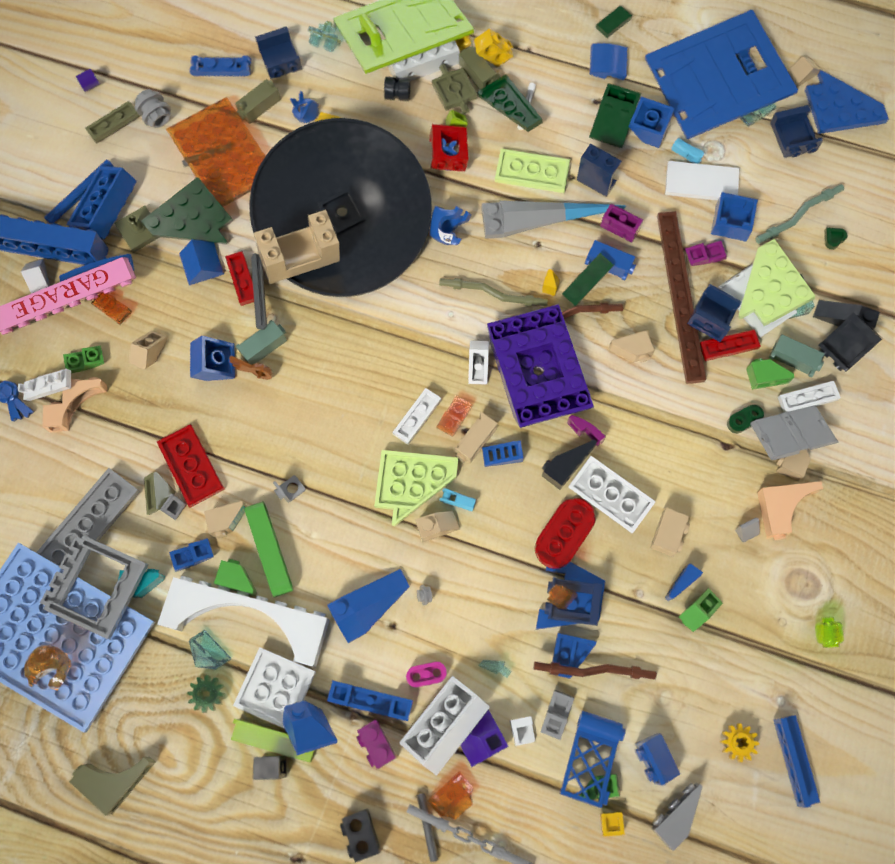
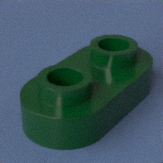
M749 405L731 415L727 421V427L732 433H742L752 427L750 425L751 422L764 418V411L758 405ZM752 411H755L757 413V416H754L752 414ZM735 420H739L741 425H738Z

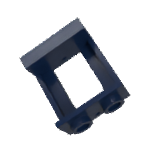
M553 577V582H548L547 594H551L550 602H546L545 614H548V619L598 626L602 584H591ZM564 590L592 594L590 615L559 610L554 604L555 595L557 592Z

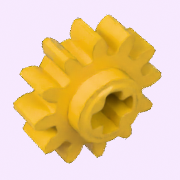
M741 723L736 724V729L733 725H728L730 732L722 731V734L726 737V740H720V743L726 744L722 751L730 752L729 759L731 760L737 756L738 762H743V757L751 761L750 753L758 754L754 746L760 745L759 742L753 740L757 733H749L751 727L746 726L743 729ZM737 739H742V747H737V745L739 744L736 742Z

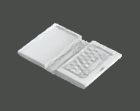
M753 264L718 288L742 302ZM794 310L766 326H763L754 312L744 317V319L753 330L755 329L756 334L761 338L795 315L797 311Z

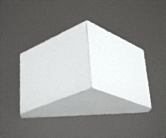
M43 259L24 265L21 273L31 294L50 286Z

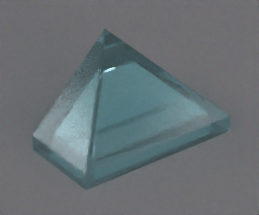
M205 630L189 640L195 667L217 670L231 659Z

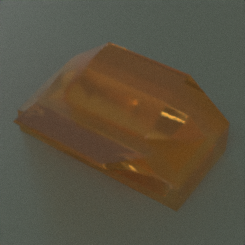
M459 771L428 799V802L441 818L449 817L456 820L473 805L471 794L473 787Z

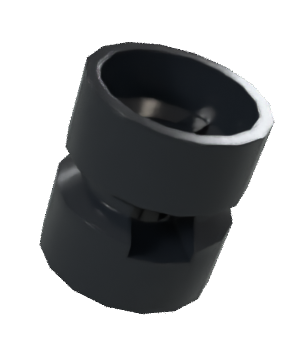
M386 76L384 99L395 100L398 98L399 101L409 102L410 78L400 77L397 80L396 77Z

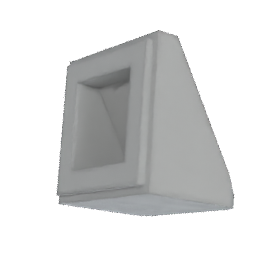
M754 518L736 528L735 531L742 542H746L759 535L758 518Z

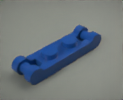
M196 55L191 56L190 62L192 66H190L189 73L193 76L250 75L249 66L251 65V58L249 56H242L241 58H200Z

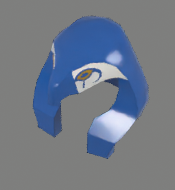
M435 206L431 218L430 236L435 241L444 245H458L462 239L458 238L453 231L458 226L469 222L471 214L466 211L461 216L463 209L457 206L453 210Z

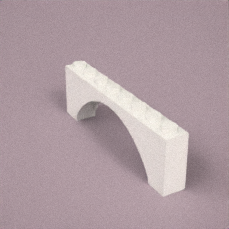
M181 576L180 579L173 577L158 625L182 632L183 627L190 621L213 609L226 606L250 607L267 614L280 626L291 644L295 655L294 662L316 668L330 621L325 617V613L314 611L311 614L307 613L306 608L295 606L292 609L288 608L287 603L275 601V604L267 602L268 598L256 596V599L248 597L249 593L237 591V594L231 593L230 588L218 586V589L211 587V583L199 581V584L192 582V578Z

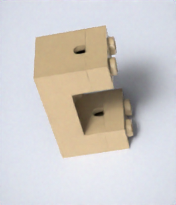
M326 210L308 215L309 227L283 236L275 237L272 227L254 233L257 250L270 284L340 261L339 241Z

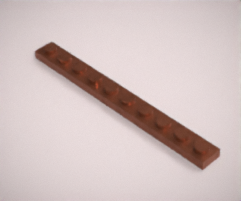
M676 211L658 213L657 220L686 384L702 383L706 381L698 331L687 324L694 308Z

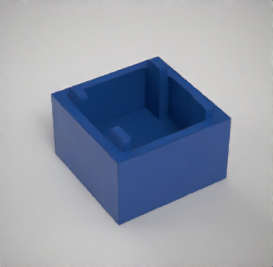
M722 192L716 203L711 234L746 242L753 229L758 199Z

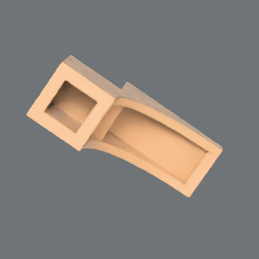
M97 377L89 378V380L71 379V388L64 390L62 393V403L52 402L50 405H43L42 427L49 432L69 431L70 421L76 409L88 398L107 392V385Z

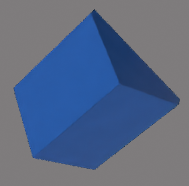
M192 239L179 253L189 286L224 275L213 242Z

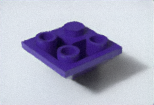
M489 709L460 745L471 767L509 747Z

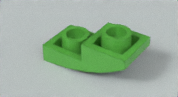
M101 346L81 348L82 352L63 354L65 369L71 370V373L85 371L104 364Z

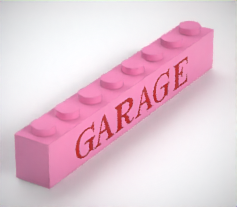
M119 258L0 306V333L2 335L13 332L12 328L29 326L32 320H44L47 318V314L52 312L54 315L64 311L63 308L67 306L73 308L81 305L80 301L87 299V301L98 298L97 294L102 292L104 294L115 291L117 286L126 287L131 285L132 280L137 278L128 258Z

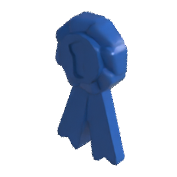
M3 381L0 383V402L8 405L11 421L21 420L20 412L26 418H29L30 414L34 413V411L18 398L19 391L17 385L10 381Z

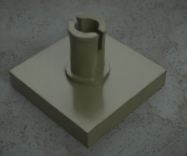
M146 206L139 208L114 223L133 253L160 238L154 237L141 222L150 214Z

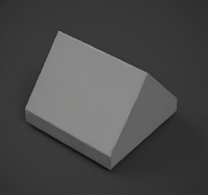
M171 494L160 510L176 520L186 506V503Z

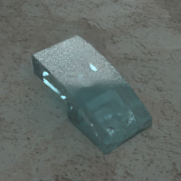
M773 103L742 116L740 119L749 127L774 111L776 105Z

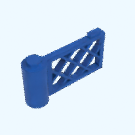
M583 710L581 711L560 795L598 808H602V805H607L610 792L606 791L617 745L619 741H623L626 732L622 723ZM579 737L588 739L592 748L582 753L578 746ZM606 745L611 747L610 755L602 760L596 748ZM577 750L579 755L574 757ZM594 750L600 762L589 767L583 755ZM581 757L587 769L576 774L572 764L575 759ZM601 764L605 775L604 778L597 781L591 769ZM588 771L594 783L584 788L578 776ZM570 772H572V774L574 775L571 778H569ZM574 778L581 789L575 794L566 791L568 781ZM595 785L600 793L598 802L590 800L586 793L587 789ZM583 792L585 798L579 796L578 794Z

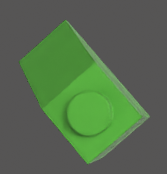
M755 359L746 369L752 390L789 384L794 378L792 372L771 359Z
M228 559V562L221 560L214 584L256 596L257 591L245 568L239 565L240 562L233 559Z
M708 588L681 613L679 618L686 627L694 632L709 620L723 603Z

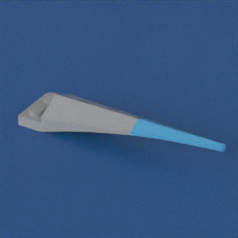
M526 201L482 203L481 210L485 239L504 238L563 221L602 214L606 212L610 204ZM615 205L623 210L626 207L625 205Z

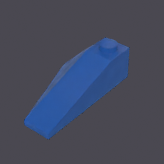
M401 569L342 596L327 606L346 641L350 643L365 635L410 586Z

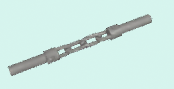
M411 804L406 811L434 825L444 833L446 830L453 832L455 838L465 843L472 841L480 845L482 851L500 860L504 859L512 864H533L506 851L504 847L489 840L480 841L474 838L472 832L460 826L453 828L449 826L448 820L438 818ZM459 830L470 835L467 836L468 840L457 835ZM486 843L493 846L491 851L484 848L487 846Z

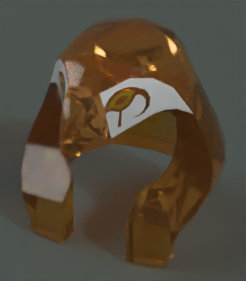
M41 645L35 648L28 655L24 665V673L28 679L29 686L33 687L42 677L56 669V675L49 680L48 686L52 690L59 691L69 673L71 660L67 653L56 646Z

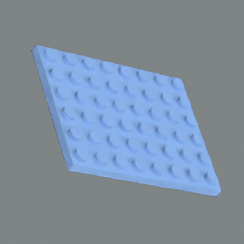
M18 543L0 569V682L86 733L155 622L127 606L109 640L43 610L45 605L40 603L46 590L53 592L54 588L50 587L49 584L56 571L63 573L64 570L47 558ZM77 577L62 606L97 621L104 610L107 600L111 596ZM52 668L55 669V670H53V671H51V672H49V673H48V672H43V671H45V670H47V669H52ZM41 672H43V674L46 673L45 676L41 679H39V677H36Z

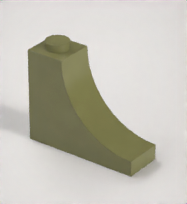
M143 757L136 765L120 773H109L96 768L92 764H84L75 769L72 774L73 778L69 782L107 816L117 810L156 762L151 757Z

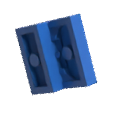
M606 43L592 44L590 75L602 79L611 76L624 80L627 76V47Z

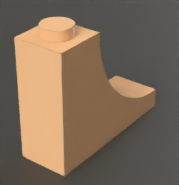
M822 482L766 487L758 491L766 537L774 538V540L786 539V536L792 533L791 522L795 507L802 498L823 489Z

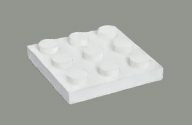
M259 647L233 706L284 728L282 724L284 706L304 701L316 671Z

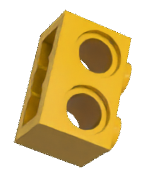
M490 28L474 39L476 53L496 67L514 57L511 42Z

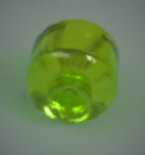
M834 617L821 618L822 622L815 624L816 641L825 648L840 647V643L844 641L842 623L835 621Z

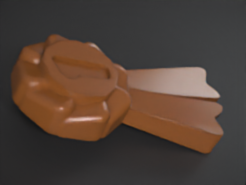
M230 356L229 362L233 364L236 370L253 373L258 379H272L273 373L268 366L261 363L251 365L234 356Z

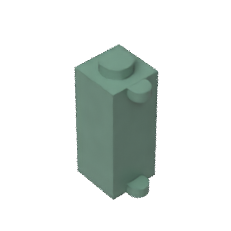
M270 320L265 330L260 329L240 345L237 344L235 346L249 364L258 363L287 341L284 335L286 331L280 324L277 326L274 321Z
M783 334L776 341L769 356L770 359L778 360L804 372L811 378L815 371L819 372L824 364V361H822L824 353Z

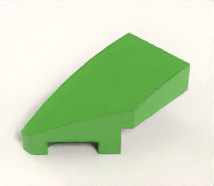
M610 774L606 791L610 792L609 798L620 796L617 774ZM604 775L595 776L598 781L604 778ZM592 779L589 781L587 787L594 783ZM596 785L586 790L590 800L599 799L600 793Z

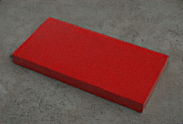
M191 424L157 441L188 507L191 508L225 490Z

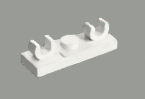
M64 369L25 381L24 384L19 383L18 391L24 393V400L31 401L70 389L71 370Z

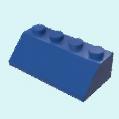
M99 166L66 225L74 226L81 230H94L102 240H105L113 223L117 220L118 214L125 206L126 200L133 191L137 180L124 168Z

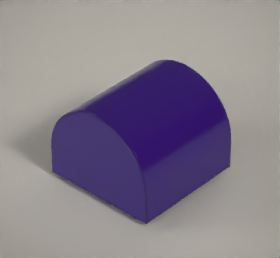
M91 69L75 76L84 92L100 85Z

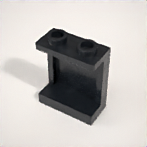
M853 312L818 346L820 347L819 351L824 353L826 358L830 356L835 361L833 365L839 371L844 370L847 372L883 338L856 312Z

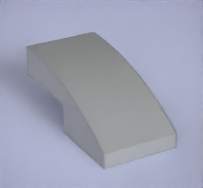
M554 690L541 733L561 740L574 700L573 696Z

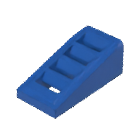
M521 440L482 448L485 467L523 462ZM508 449L509 457L505 458L504 450ZM512 449H516L517 456H513ZM496 451H500L501 459H497ZM489 452L493 453V461H490Z
M688 564L671 587L665 599L670 601L677 597L696 581L703 572L694 565Z

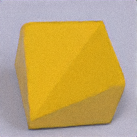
M552 269L547 271L542 292L555 296L560 279Z

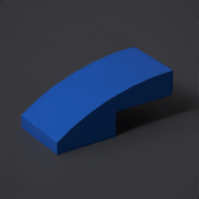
M208 538L169 552L175 572L195 566L214 557Z

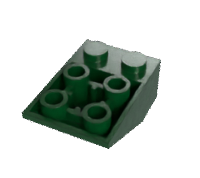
M608 83L589 138L622 148L641 93Z

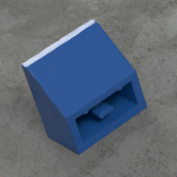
M661 733L654 734L635 743L637 747L635 753L639 761H643L647 768L644 772L649 782L652 781L656 785L663 786L680 775Z

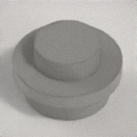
M420 585V589L417 590V599L422 605L432 602V592L429 586Z

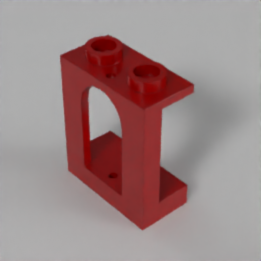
M432 124L429 135V142H432V162L430 168L465 172L469 160L467 127ZM444 138L447 144L457 141L459 153L455 156L445 154L442 151L441 139Z

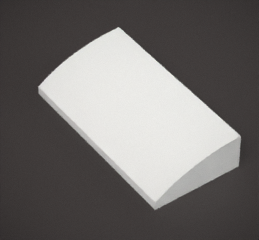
M592 456L589 457L568 486V488L632 534L656 502Z

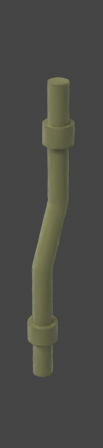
M440 278L439 286L453 287V289L483 290L503 302L525 304V306H547L548 299L534 298L532 295H526V297L506 295L485 283L462 281L459 278H454V280Z

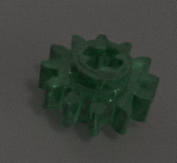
M206 675L204 681L201 677H197L198 684L190 683L193 691L187 692V695L193 698L188 703H196L194 706L196 711L202 707V713H207L208 707L211 711H215L216 707L214 704L222 705L219 697L225 696V693L220 692L224 685H216L218 678L215 677L211 680L210 675ZM203 691L210 692L209 697L203 696Z

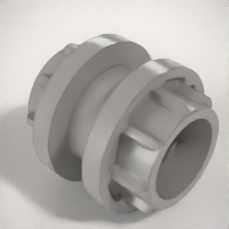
M151 89L144 90L135 98V110L139 115H142L145 125L159 128L170 120L171 108L168 103L163 102L164 98L160 92Z

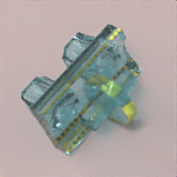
M326 21L324 25L319 24V29L309 26L310 45L319 47L320 41L324 40L323 48L329 52H333L336 45L340 46L341 40L335 35L336 29L332 28L330 21Z

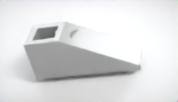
M689 784L683 790L684 795L679 800L676 798L669 804L668 808L670 810L665 815L660 814L653 821L654 826L651 829L672 851L689 836L702 790L701 784Z

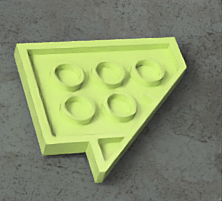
M775 239L757 249L738 317L742 319L754 312L763 326L815 299L814 293Z
M382 450L374 507L393 510L392 526L398 525L457 478L458 457Z

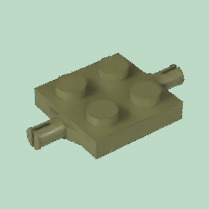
M441 64L439 69L442 75L432 80V86L444 109L447 111L460 106L463 114L468 113L470 109L466 103L477 99V93L463 68L449 71L446 64H443V66Z

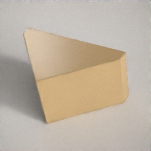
M802 56L788 73L796 87H799L818 75L819 71L822 70L810 58Z

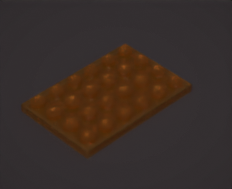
M227 97L166 129L195 177H198L222 207L251 192L254 177L265 154Z

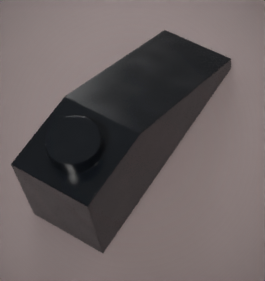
M819 300L813 318L839 327L847 317L856 312L871 328L875 329L880 312L862 305Z
M592 440L555 456L552 461L548 460L542 467L544 470L542 477L561 490L595 448L597 441Z

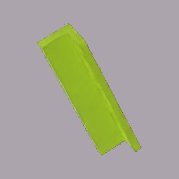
M234 719L233 723L236 725L231 740L309 763L312 762L315 750L297 755L286 732Z

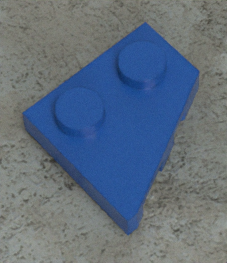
M557 633L552 662L560 663L562 666L579 668L595 647L597 641ZM565 674L555 675V676L564 677V678H568V679H570V678L572 677V675H565Z

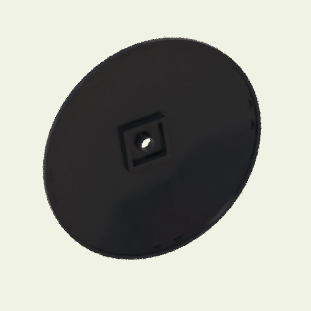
M331 118L301 126L287 134L271 148L261 162L254 177L250 192L249 214L253 233L272 227L275 237H279L309 227L308 215L326 210L339 241L340 261L287 278V280L315 294L330 297H353L385 287L401 276L412 265L423 248L429 232L432 202L429 184L422 166L415 155L400 139L387 130L369 122L349 118ZM345 208L347 213L344 216H339L337 210Z

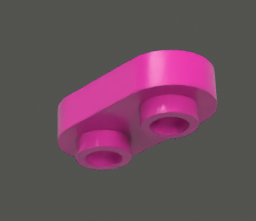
M440 662L413 666L407 671L406 680L409 685L416 688L442 682L446 678L447 670ZM435 669H439L441 671V674L438 677H435L433 675V671ZM419 673L421 676L420 680L414 681L413 675Z

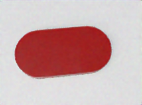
M574 498L562 502L538 536L535 543V554L544 566L558 569L568 565L596 521L594 510L587 501Z

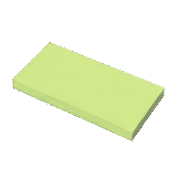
M501 148L495 182L564 193L570 159Z

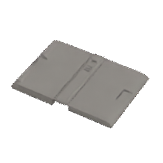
M816 406L784 412L750 423L771 461L799 454L800 450L808 448L812 450L839 443Z

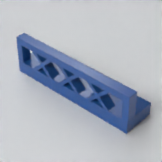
M796 715L773 719L796 805L808 808L811 807V804L820 803Z

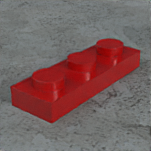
M243 251L225 256L240 305L244 306L253 303V281Z
M755 329L725 336L721 342L715 339L700 342L704 361L753 351L761 347Z

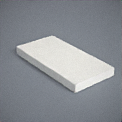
M668 161L665 195L717 201L722 192L738 195L739 168Z

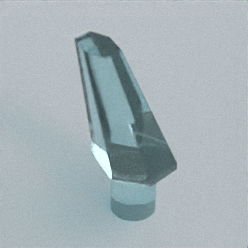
M483 660L478 665L496 675L500 672L506 678L512 672L504 666L505 661Z

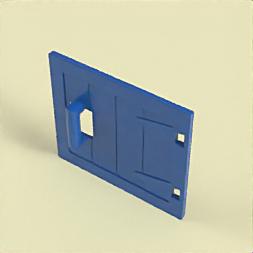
M753 10L744 12L645 55V60L669 106L675 108L673 114L686 139L698 136L795 95L798 92L795 83ZM756 47L767 67L761 70L757 69L749 55L750 48ZM662 69L665 75L660 78L657 71ZM684 112L687 118L682 120L679 113Z

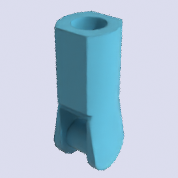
M677 138L671 148L672 151L695 164H700L701 158L704 156L702 150L691 146Z
M443 488L442 491L444 493L439 501L473 511L476 499ZM451 495L456 497L455 501L450 500Z

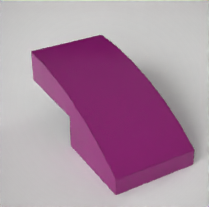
M722 241L708 245L701 243L685 248L690 266L710 264L727 259Z
M574 415L568 418L567 424L579 437L586 433L591 440L597 441V447L604 442L606 436L591 423Z

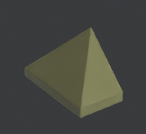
M157 472L144 477L147 515H151L160 510L169 496L175 494V491Z

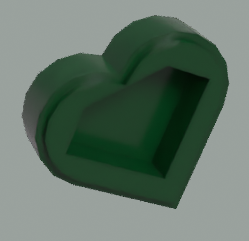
M826 228L824 230L825 246L831 250L836 249L847 239V232L840 228Z

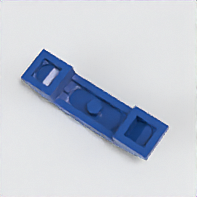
M333 680L327 699L328 702L408 721L413 700Z

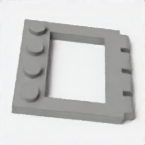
M84 535L82 538L75 536L69 547L70 550L74 551L73 555L66 553L59 566L64 572L56 571L49 584L54 590L53 592L46 590L40 603L45 605L43 610L110 640L149 564ZM91 551L125 565L124 572L117 581L110 599L107 600L104 610L97 621L62 606Z

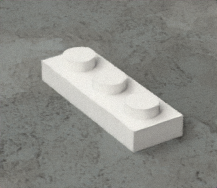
M831 381L780 395L778 400L784 413L838 401L841 397L835 382Z
M425 388L392 432L393 435L409 445L439 405L441 398Z

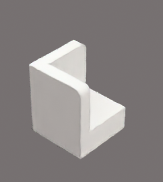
M531 716L510 720L515 746L535 742Z

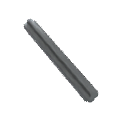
M254 253L251 257L255 321L257 329L265 330L267 327L263 264L259 254Z

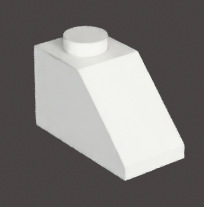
M470 340L468 384L487 385L489 341Z

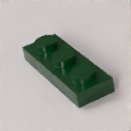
M600 253L569 285L562 295L574 306H577L614 265Z

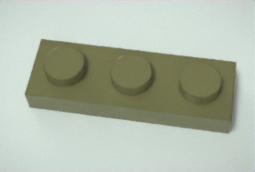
M127 101L85 129L97 144L140 117V115L136 112L130 101Z

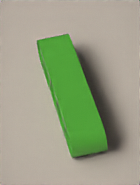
M264 501L245 507L246 517L273 597L275 598L293 591V585Z

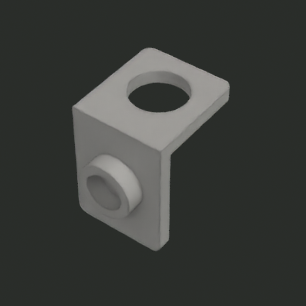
M295 475L280 486L276 481L273 482L277 488L274 490L280 500L285 498L288 503L306 490ZM296 483L298 485L297 492L289 493L287 490L288 485Z

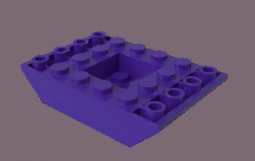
M559 304L487 323L492 351L513 417L519 428L594 408ZM536 367H540L544 373L536 375L533 370Z

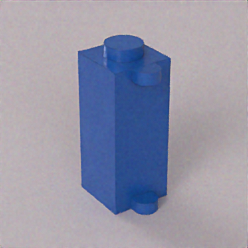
M597 240L594 241L584 264H590L601 253L614 265L608 273L620 277L624 281L628 274H633L636 264H633L635 256Z

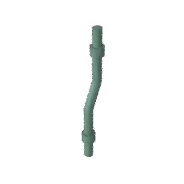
M840 184L832 189L828 188L822 191L820 195L806 201L791 220L777 227L773 226L767 229L765 233L755 238L756 242L759 244L767 239H773L779 236V233L795 226L810 207L822 201L832 199L834 195L844 191V186Z

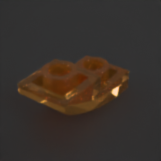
M102 292L98 294V298L94 299L91 303L119 325L132 313L127 306L109 293L104 294Z
M455 396L436 428L453 437L473 405Z
M556 584L548 592L550 596L547 600L556 607L565 610L578 594L573 589L570 590L565 584H560L559 586Z

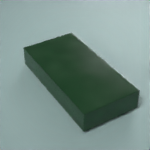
M620 5L598 22L596 29L608 38L629 22L632 15Z

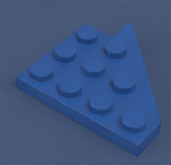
M819 71L817 75L820 84L809 85L805 88L818 134L886 124L889 120L884 104L824 71Z

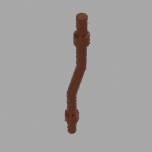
M623 304L577 305L563 311L562 315L566 319L579 312L607 314L608 312L623 311Z
M534 661L533 670L549 672L551 675L565 674L587 677L608 672L627 675L633 679L647 678L656 680L657 677L656 671L643 670L637 666H631L630 668L604 664L582 669L562 666L556 662L549 664Z

